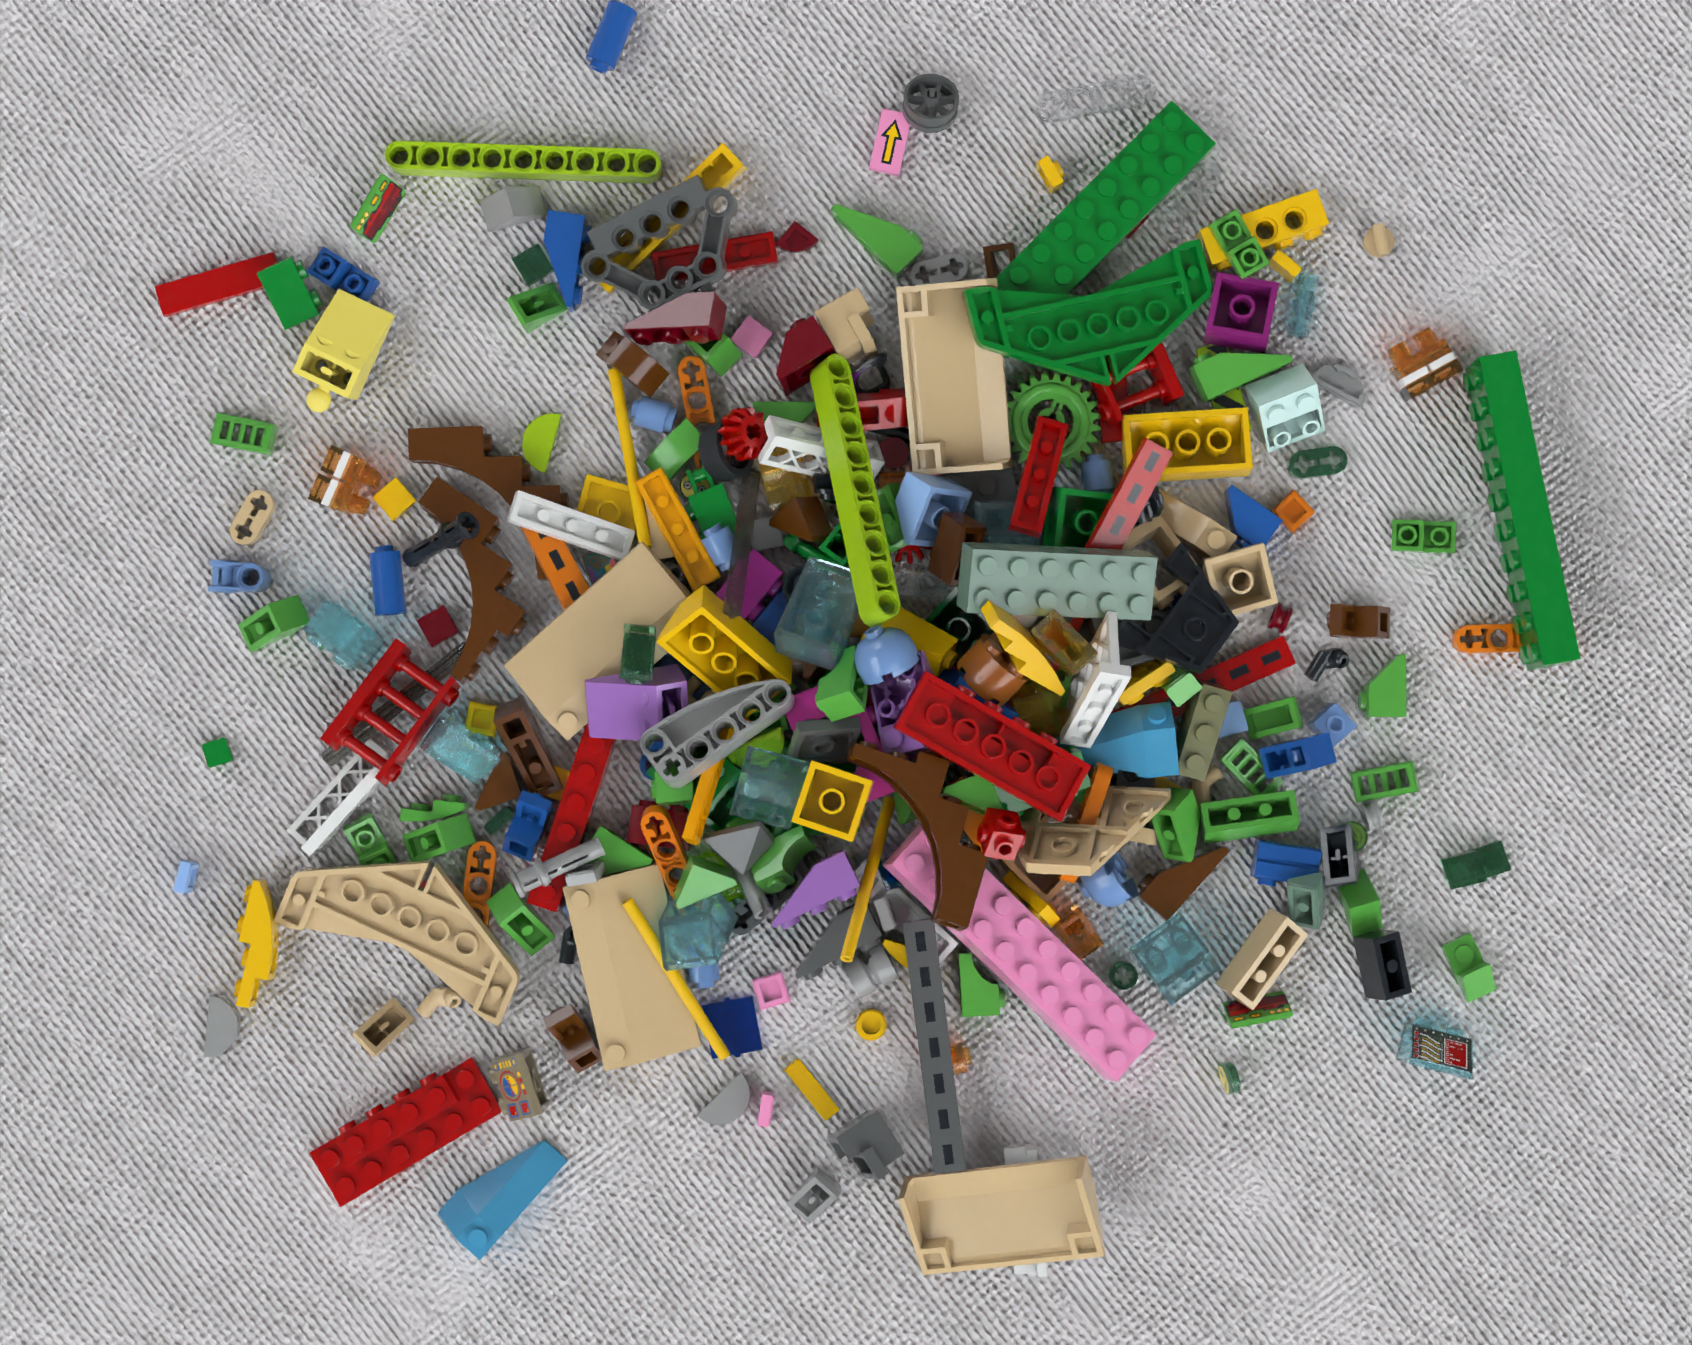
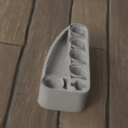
M781 679L753 682L730 688L690 704L649 728L640 738V747L663 781L669 787L681 788L788 713L794 706L795 697L789 684ZM784 691L787 693V696L782 702L774 703L771 701V697L775 692ZM752 709L760 710L761 714L757 720L751 722L745 720L748 711ZM723 729H734V734L730 739H719V734ZM659 739L664 741L660 751H649L650 744L653 741ZM697 747H708L705 757L701 759L693 758L694 750ZM675 765L679 774L673 777L669 769Z

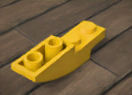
M263 879L253 880L252 885L248 884L244 894V902L247 903L245 915L239 917L236 932L240 933L238 941L250 944V948L244 950L241 960V966L245 967L243 977L237 980L234 989V997H238L236 1006L244 1008L255 1006L261 979L268 981L275 977L278 960V923L274 922L276 909L267 881Z

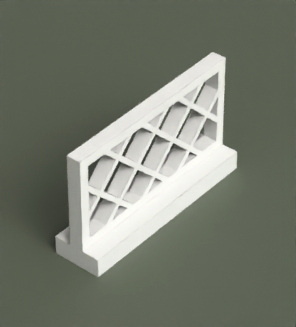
M1108 611L1071 678L1069 690L1070 716L1060 732V744L1091 748L1131 678V666L1120 665L1117 612Z

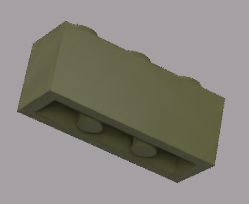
M1195 678L1203 688L1188 699L1176 737L1179 775L1205 782L1233 692L1225 686Z

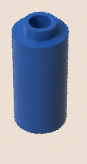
M609 0L586 55V60L590 62L589 67L602 74H606L607 70L614 71L637 16V12L633 8L621 2Z
M393 545L374 547L375 552L369 554L375 616L407 613L400 551L394 550Z

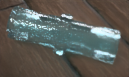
M1310 273L1299 274L1295 300H1292L1291 304L1293 316L1289 336L1296 338L1309 337L1312 313L1316 311L1317 306L1314 303L1319 280L1317 275Z

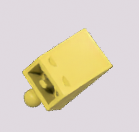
M341 289L337 290L306 340L292 371L318 384V388L312 389L306 397V403L312 411L321 413L330 407V390L348 399L358 400L396 315ZM324 360L327 363V367H321L319 370L318 365ZM348 374H352L347 384L346 377Z

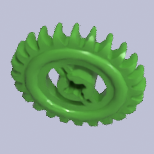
M1042 372L1041 381L1039 382L1033 375H1030V386L1020 381L1018 383L1021 390L1020 393L1014 390L1009 391V395L1014 400V402L1007 401L1008 410H1010L1008 412L1011 443H1014V446L1011 448L1012 454L1021 453L1018 460L1019 464L1026 460L1032 439L1027 423L1029 412L1033 406L1041 401L1054 400L1051 407L1045 408L1039 415L1046 418L1051 417L1056 404H1059L1053 417L1055 418L1054 420L1065 423L1064 415L1061 412L1063 405L1072 414V432L1064 441L1057 473L1059 472L1060 463H1063L1066 469L1070 470L1071 459L1081 464L1082 457L1080 452L1090 455L1091 450L1087 443L1096 444L1098 442L1091 434V432H1099L1101 430L1100 426L1093 424V421L1100 419L1101 415L1091 412L1098 403L1096 401L1087 402L1091 391L1088 390L1081 393L1082 382L1072 386L1070 375L1063 382L1060 381L1058 372H1055L1052 380H1049L1046 372Z

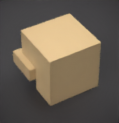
M858 287L814 311L821 329L833 345L835 354L843 356L850 364L863 357L867 359L878 354L874 340L867 329L874 325L875 322L869 313L870 308Z

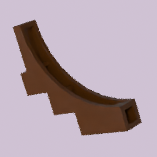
M483 426L408 429L409 460L413 463L441 465L463 471L493 488L510 507L515 492L520 490L569 508L568 493H563V488L560 485L526 486V482L531 481L530 463H525V459L521 455L488 457V452L493 451L492 434H487V429ZM535 557L538 580L541 582L548 581Z
M436 477L419 500L420 507L440 524L448 521L452 522L459 513L466 511L475 516L480 526L479 534L475 538L465 539L458 547L470 576L473 600L470 631L463 652L451 672V676L464 685L467 679L472 681L480 671L482 666L478 663L485 653L491 655L499 643V640L496 638L498 634L509 641L513 635L518 637L528 621L525 620L527 615L524 609L498 593L500 589L505 591L514 578V575L511 574L513 571L512 564L485 547L487 543L493 544L501 532V529L498 528L500 525L499 518Z
M861 741L860 744L855 743L849 748L846 761L869 770L889 784L908 804L922 826L930 846L935 869V900L931 922L958 931L967 929L988 857L983 855L981 847L969 842H963L962 845L959 844L969 807L961 805L962 801L955 797L943 796V799L939 798L950 761L942 759V756L933 750L925 749L924 752L919 751L914 755L911 762L908 761L909 757L905 754L894 751L887 754L878 751L879 747L865 741Z

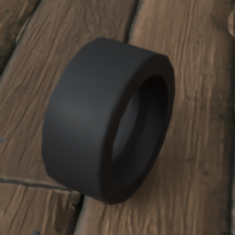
M722 421L705 427L699 437L698 450L700 460L708 474L717 481H730L747 475L752 469L754 459L740 461L736 460L735 455L731 456L730 465L725 458L722 445L719 444L723 437L718 432L721 427H724Z

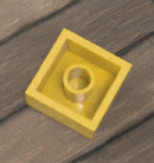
M811 760L791 822L854 842L874 781Z

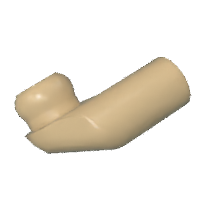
M1216 765L1208 769L1205 782L1194 779L1191 784L1199 810L1200 803L1212 802L1210 799L1211 786L1224 777Z
M435 987L417 1007L416 1011L428 1019L437 1007L457 1008L462 1002V997L451 987Z

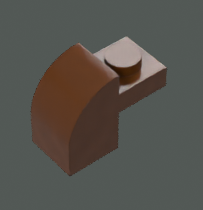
M616 331L612 333L596 353L599 359L619 372L633 386L650 398L670 374L638 345Z
M1330 604V611L1327 614V627L1330 630V637L1389 639L1390 608L1383 606Z
M570 1003L565 1007L557 1008L551 1015L543 1018L547 1029L559 1041L567 1062L577 1073L602 1061L598 1040L578 1007L574 1008Z

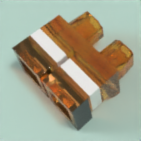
M1430 327L1413 336L1420 350L1418 353L1411 355L1404 341L1387 350L1393 365L1389 371L1395 376L1405 402L1463 371L1446 340L1443 338L1439 341Z
M331 445L320 471L341 479L345 483L319 473L308 499L347 515L351 512L365 516L371 501L357 494L362 484L376 489L382 474L370 467V463Z

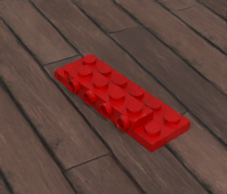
M923 671L893 728L1052 819L1062 822L1091 765L1056 746L1058 740L1044 732L1037 735L1028 730L1031 725L1015 716L1011 720L1002 715L1003 709L990 701H986L983 704L974 699L976 693L962 685H958L955 688L931 673Z
M473 1056L440 1076L436 1072L426 1076L419 1081L421 1087L413 1092L409 1088L404 1089L392 1097L394 1103L386 1108L383 1107L382 1103L365 1113L367 1119L359 1124L355 1120L348 1122L338 1128L340 1135L309 1153L340 1207L501 1113L498 1098Z

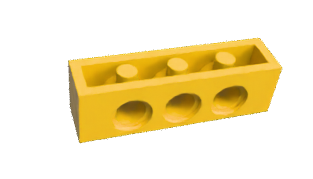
M1317 188L1241 215L1251 236L1256 237L1263 252L1275 247L1276 251L1284 250L1294 245L1293 240L1304 237L1305 241L1315 239L1323 235L1322 230L1329 224ZM1285 217H1296L1299 221V228H1289L1285 223ZM1264 226L1268 228L1270 238L1261 239L1258 237L1256 227ZM1209 227L1200 229L1196 234V239L1201 241L1208 270L1217 268L1218 272L1232 268Z

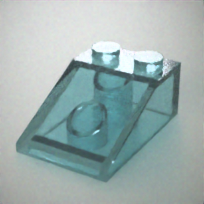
M809 556L774 632L777 653L830 670L837 666L847 646L858 613L849 568Z

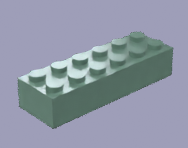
M963 542L957 606L966 613H982L981 608L990 600L1010 615L1104 619L1106 613L1111 611L1117 612V619L1151 620L1158 557L1142 550Z

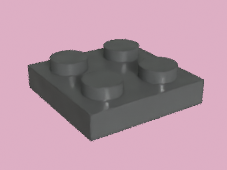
M859 717L843 718L833 722L830 719L797 721L786 756L788 767L810 766L811 760L826 765L849 763V761H846L849 748L857 742L861 730Z

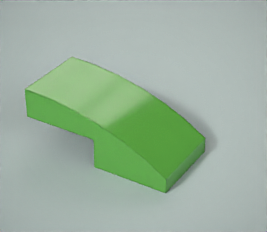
M686 418L644 461L645 465L652 472L662 467L670 481L699 452L698 444L701 433Z

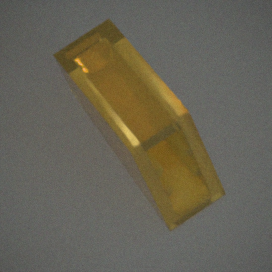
M1055 609L1031 630L1046 656L1067 677L1075 676L1098 655V652Z

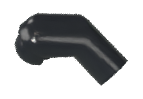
M1340 648L1320 650L1316 653L1303 675L1317 682L1325 669L1346 667L1349 663V655Z
M569 926L563 932L559 962L564 964H574L577 948L572 926Z

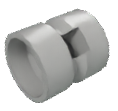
M880 942L866 950L863 957L855 955L852 962L842 963L860 999L876 991L877 984L885 986L899 978Z

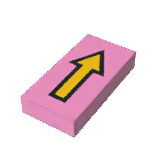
M882 108L869 171L899 177L910 125L907 123L902 112Z

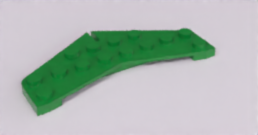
M1197 239L1177 246L1170 252L1096 293L1086 296L996 290V287L982 286L965 289L962 294L973 337L980 348L1108 387L1111 385L1105 357H1107L1113 384L1115 385L1209 298L1212 293V283L1201 241Z

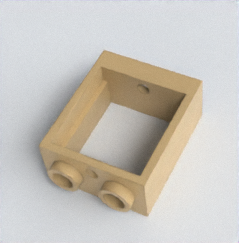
M1160 515L1153 518L1151 522H1144L1142 525L1133 528L1122 550H1133L1152 538L1168 559L1180 544V541ZM1189 554V556L1191 557V559H1192V560L1194 561V563L1197 565V563L1195 562V560H1194V559L1192 558V556ZM1180 580L1174 581L1160 591L1155 586L1152 610L1156 607L1160 611L1175 601L1173 596L1178 593L1183 595L1188 587Z

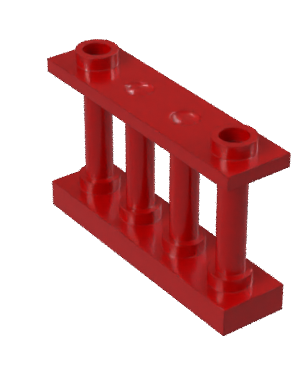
M1162 342L1124 376H1129L1144 369L1150 370L1154 379L1153 386L1115 400L1110 386L1107 387L1091 382L1100 403L1098 405L1099 413L1102 419L1108 422L1110 428L1124 420L1121 414L1122 411L1157 397L1163 400L1164 405H1168L1185 395ZM1108 370L1111 382H1113L1110 370Z
M397 638L320 737L326 745L336 752L340 746H346L380 771L374 778L385 787L389 782L393 783L400 776L403 770L402 764L445 707H450L454 704L460 693L458 690L461 687L451 676L445 684H442L412 663L409 657L412 652ZM397 671L405 672L436 694L426 709H423L391 686L390 680ZM378 696H385L417 719L407 735L372 711L371 705ZM359 721L367 722L398 744V747L388 760L353 736L354 733L352 731Z

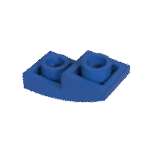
M324 246L307 270L308 274L337 292L338 289H341L367 302L380 284L376 279Z

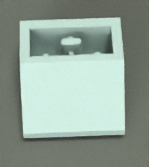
M1303 363L1245 385L1251 414L1268 453L1325 431L1318 386Z

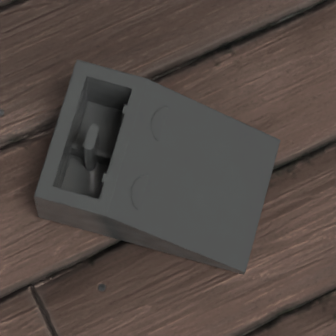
M855 903L835 914L797 968L795 973L797 979L804 976L806 981L823 973L822 966L830 962L837 966L844 962L840 959ZM868 906L856 949L860 947L862 952L879 944L877 938L882 936L881 930Z

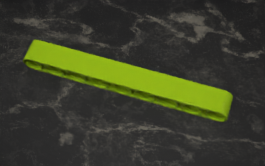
M395 141L389 144L385 150V160L395 173L404 176L650 184L658 181L663 173L660 157L656 152L649 149ZM398 153H408V159L405 163L399 165L394 163L395 156ZM429 154H439V160L436 164L431 166L425 164V158ZM462 154L470 155V161L467 165L462 167L456 165L455 162L458 156ZM493 155L500 156L501 162L498 166L493 168L486 166L489 157ZM529 156L532 158V163L529 167L524 169L517 167V162L521 157ZM552 158H562L563 165L559 169L552 170L548 168V162ZM590 158L594 160V166L590 170L583 171L578 168L581 160ZM616 159L625 162V167L618 172L609 169L611 162ZM647 160L656 163V168L649 173L640 170L641 164Z
M831 354L811 370L810 381L859 615L864 624L874 627L885 623L899 613L900 599L851 369L848 361L843 356Z

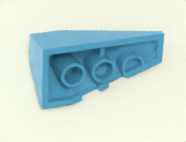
M1170 702L1138 705L1111 713L1091 748L1075 746L1081 751L1084 762L1091 766H1095L1097 762L1113 767V773H1118L1119 770L1137 773V777L1144 778L1179 775L1176 733ZM1062 728L1046 733L1058 740L1056 746L1060 748L1071 746L1060 744Z
M544 1139L509 1161L459 1188L440 1209L438 1214L454 1237L480 1260L564 1166L568 1159Z

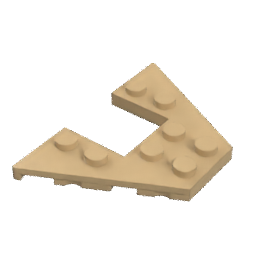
M1109 786L1099 825L1039 822L1042 812L1033 807L1024 810L1025 813L1019 816L1022 829L1026 832V841L1024 847L1018 850L1017 855L1027 873L1092 876L1171 801V789Z

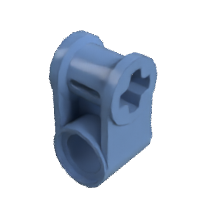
M210 560L209 565L213 567L212 585L208 587V592L260 593L267 590L271 584V573L264 566L236 561ZM257 570L260 577L256 585L251 586L248 582L249 574Z

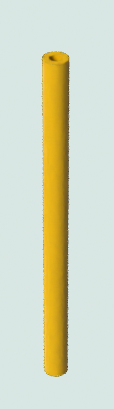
M610 369L608 370L638 543L642 541L650 548L652 544L644 500L634 483L640 477L622 378L619 372Z
M887 796L883 800L840 959L844 962H852L895 807L893 797Z
M632 897L628 898L622 903L625 911L719 1060L726 1059L730 1056L729 1050Z

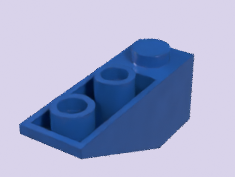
M548 210L544 243L566 306L570 312H575L576 304L580 305L582 301L583 286H579L580 274H583L581 263L585 256L583 255L585 243L590 244L591 241L587 232L592 229V225H588L585 215Z

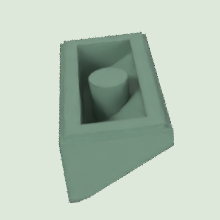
M1313 873L1288 879L1289 919L1298 926L1320 930L1325 915L1324 873Z

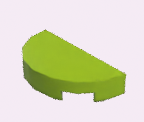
M548 413L537 417L528 425L523 435L522 449L526 460L535 470L545 475L562 414Z
M782 725L748 740L727 755V757L733 764L752 771L767 768L777 760L783 750L785 735Z

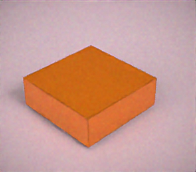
M1292 490L1270 511L1283 520L1281 524L1291 534L1315 513L1295 490Z

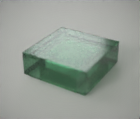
M538 243L512 258L528 287L554 272L553 267Z
M505 806L484 825V829L490 836L496 835L514 818L515 810L511 806Z

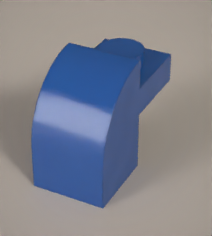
M522 790L517 801L515 816L505 835L502 851L532 862L552 813V801L545 799V797L538 793H529Z

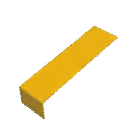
M799 1058L784 1069L825 1121L840 1110Z

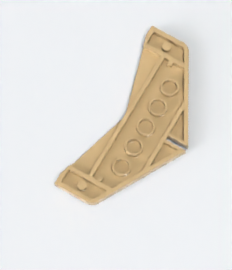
M432 860L302 869L292 876L274 922L291 929H310L396 945L408 951L473 1006L472 1010L484 1020L496 1026L502 1023L519 984L520 971L438 863L434 865L425 888L421 887Z

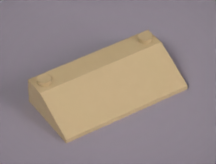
M997 278L896 287L912 472L932 475L1000 470L1013 466L1004 355L982 349L976 344L962 294L965 289L979 286L996 287V290H998Z
M641 541L505 662L504 667L544 718L568 741L588 723L585 679L650 669L668 653L656 643L657 637L680 603L692 593Z
M657 864L602 875L594 883L571 887L565 885L563 887L604 1070L608 1071L632 1066L701 1046L697 1023L622 906V903L628 898L632 897L688 985L665 882Z
M1087 1156L981 1167L941 1174L911 1175L904 1178L898 1201L923 1275L1105 1257L1106 1252L1095 1184Z

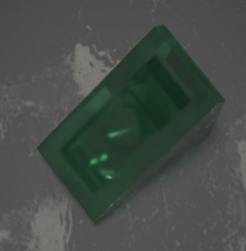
M1496 840L1440 860L1451 890L1488 881L1487 878L1512 870L1501 840Z

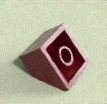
M813 315L808 319L801 318L795 321L790 326V330L786 332L776 372L785 396L809 383L811 370L828 356L835 354L833 345Z

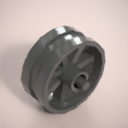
M922 74L914 77L907 84L904 91L903 116L909 125L925 133H938L946 130L954 123L957 116L959 91L952 81L938 74ZM920 92L922 97L914 96V94ZM940 93H943L945 97H940ZM909 103L920 106L916 109H913ZM953 104V108L949 111L942 105Z

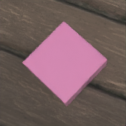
M748 315L730 340L734 345L756 359L773 336V333Z
M782 971L752 979L760 1010L791 1001Z
M763 1091L757 1126H770L775 1098L774 1092Z

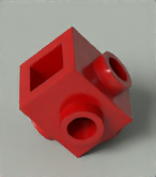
M987 807L983 820L977 830V841L981 843L984 856L993 859L1015 860L1018 850L1024 847L1026 841V832L1022 829L1018 812Z

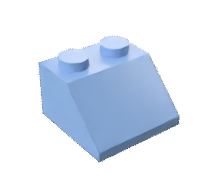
M906 471L895 499L904 542L908 545L934 547L938 533V523L942 518L943 512L965 513L973 492L948 477Z

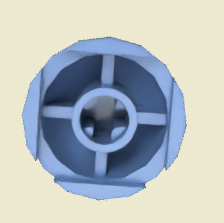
M876 625L864 632L865 637L858 643L854 653L858 674L863 684L866 685L884 682L883 675L892 673L894 678L912 668L919 661L918 656H920L913 640L906 632L894 627L882 628V625Z
M1118 851L1092 876H1081V881L1079 882L1080 890L1086 898L1091 897L1096 903L1105 907H1115L1137 897L1134 878L1127 879L1124 869L1129 867Z

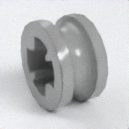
M1375 800L1370 801L1368 806L1364 804L1359 805L1362 821L1368 831H1372L1375 825L1379 827L1384 826L1382 813Z

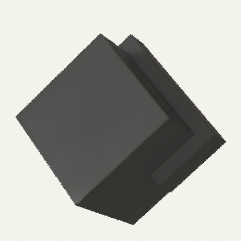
M878 1110L865 1111L826 1137L838 1158L841 1159L844 1156L848 1160L852 1158L865 1179L879 1180L888 1174L885 1166L905 1154Z

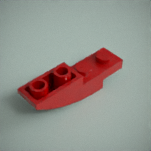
M905 388L879 389V393H856L864 431L908 426ZM817 414V427H820L819 419H818V414Z

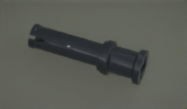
M469 512L459 513L454 521L442 523L435 534L406 549L403 552L404 562L407 566L411 568L414 566L415 568L447 548H458L465 539H473L479 534L480 526L478 520Z

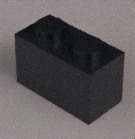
M1378 929L1353 937L1365 998L1387 1001L1412 993L1399 931Z

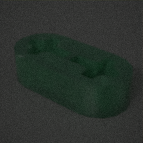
M1337 446L1301 450L1289 457L1287 470L1293 478L1299 480L1332 476L1345 469L1348 458L1345 451ZM1330 453H1333L1335 458L1339 457L1340 463L1335 465V469H1332L1331 464L1320 465V460L1328 458ZM1299 457H1302L1304 462L1314 461V466L1306 468L1305 473H1301L1299 468L1294 467V463L1299 461Z

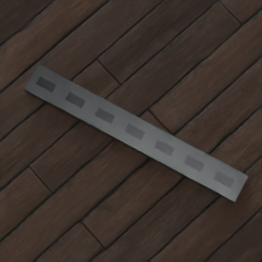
M931 918L902 922L934 1171L935 1174L966 1170L935 925L934 922H931Z

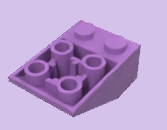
M923 650L918 651L920 654L918 656L919 661L906 672L895 678L892 673L883 675L884 682L870 685L882 750L887 754H890L891 751L905 754L909 757L908 761L912 760L913 756L919 751L931 750L893 728L923 671L934 675Z
M677 664L585 679L589 736L593 738L640 740L646 730L688 706L687 680Z
M844 849L815 862L772 922L773 928L781 925L782 930L787 929L800 922L799 915L809 911L811 916L829 908L828 901L838 897L839 901L842 902L857 894L856 888L860 886V881Z

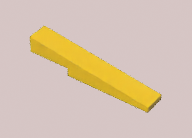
M722 143L682 182L698 175L703 178L708 190L716 187L725 189L747 167L727 145ZM682 202L676 206L675 215L677 218H684L688 214V204ZM657 216L652 217L648 222L647 227L650 233L657 232L661 227V220ZM677 224L671 227L670 232L663 239L653 240L650 238L644 241L641 249L636 253H621L613 257L615 263L634 272L651 256L652 252H656L683 226ZM627 231L620 238L623 247H628L632 244L634 237L631 231ZM598 259L593 265V271L596 275L604 273L606 263L603 259ZM599 283L608 293L615 289V287L607 283Z

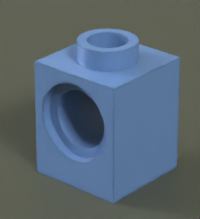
M1329 703L1307 723L1315 734L1329 732L1333 747L1357 727L1337 703Z

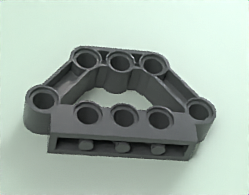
M696 175L588 231L587 234L595 249L584 256L581 263L582 272L591 281L602 284L607 283L636 298L641 306L649 310H654L685 293L711 292L713 290L712 285L722 280L727 272V264L724 258L731 219L738 211L737 199L724 188L716 187L708 190L703 178ZM718 197H726L728 202L727 208L723 212H715L713 208L714 201ZM685 202L689 207L688 214L684 218L679 219L675 215V208L678 204ZM706 210L698 255L695 257L693 264L687 267L674 266L668 270L666 278L656 281L649 280L615 263L613 257L621 253L633 254L638 252L644 241L650 238L653 240L663 239L668 235L671 227L677 224L682 226L691 225L696 220L698 213ZM657 216L661 220V227L657 232L650 233L647 227L648 222L652 217ZM625 231H631L634 237L632 244L628 247H623L620 242L621 235ZM713 258L716 261V270L710 275H705L702 265L707 259ZM598 259H603L606 263V269L601 275H596L593 271V265ZM685 272L688 275L689 282L685 288L678 289L675 285V278L678 274ZM657 286L661 291V297L656 303H650L647 297L648 292L652 287Z

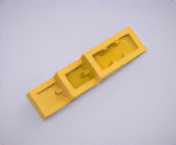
M988 600L981 608V611L990 629L996 633L1004 651L1008 652L1017 671L1062 696L1065 690L1037 641L1012 615Z

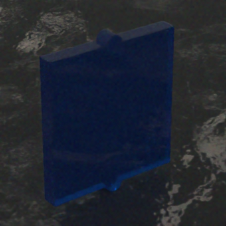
M753 995L736 999L726 997L724 1001L702 1005L703 1011L729 1050L730 1056L734 1055L738 1058L742 1053L763 1050ZM709 1044L712 1059L718 1058V1056L712 1049L711 1045Z

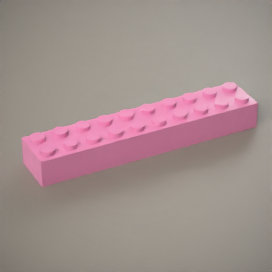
M919 824L885 861L883 866L932 913L935 900V869L929 843L921 824ZM985 868L968 928L963 931L947 928L1104 1080L1117 1082L1157 1034Z

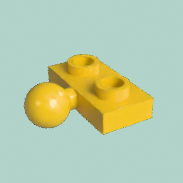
M1009 871L1002 878V881L1010 888L1009 891L1021 903L1024 902L1028 906L1027 909L1042 924L1049 925L1052 928L1060 920L1054 906L1050 902L1046 903L1014 873Z

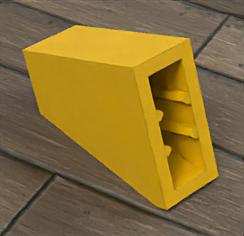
M900 607V611L896 616L881 624L882 628L894 627L906 632L913 640L917 650L925 652L934 676L938 677L945 669L950 670L955 664L958 657L955 650L959 639Z

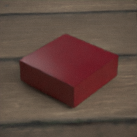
M444 605L416 620L432 648L460 633Z

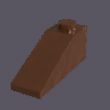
M524 696L495 708L493 722L530 793H538L544 797L562 789L563 785L549 750Z
M1219 846L1194 856L1191 862L1181 861L1156 871L1154 875L1148 873L1137 885L1140 889L1137 896L1162 919L1168 921L1229 853V850L1224 846Z

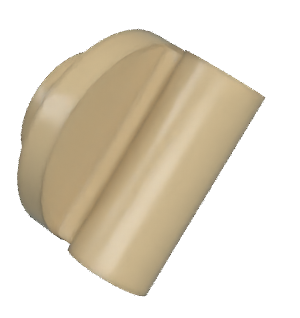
M1384 223L1372 225V228L1367 231L1363 238L1365 251L1376 258L1389 255L1395 244L1392 232L1385 227Z

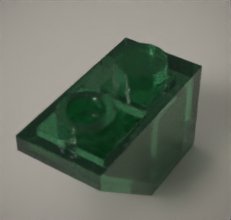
M624 623L620 654V679H625L626 682L631 684H644L645 681L652 682L656 641L655 626Z

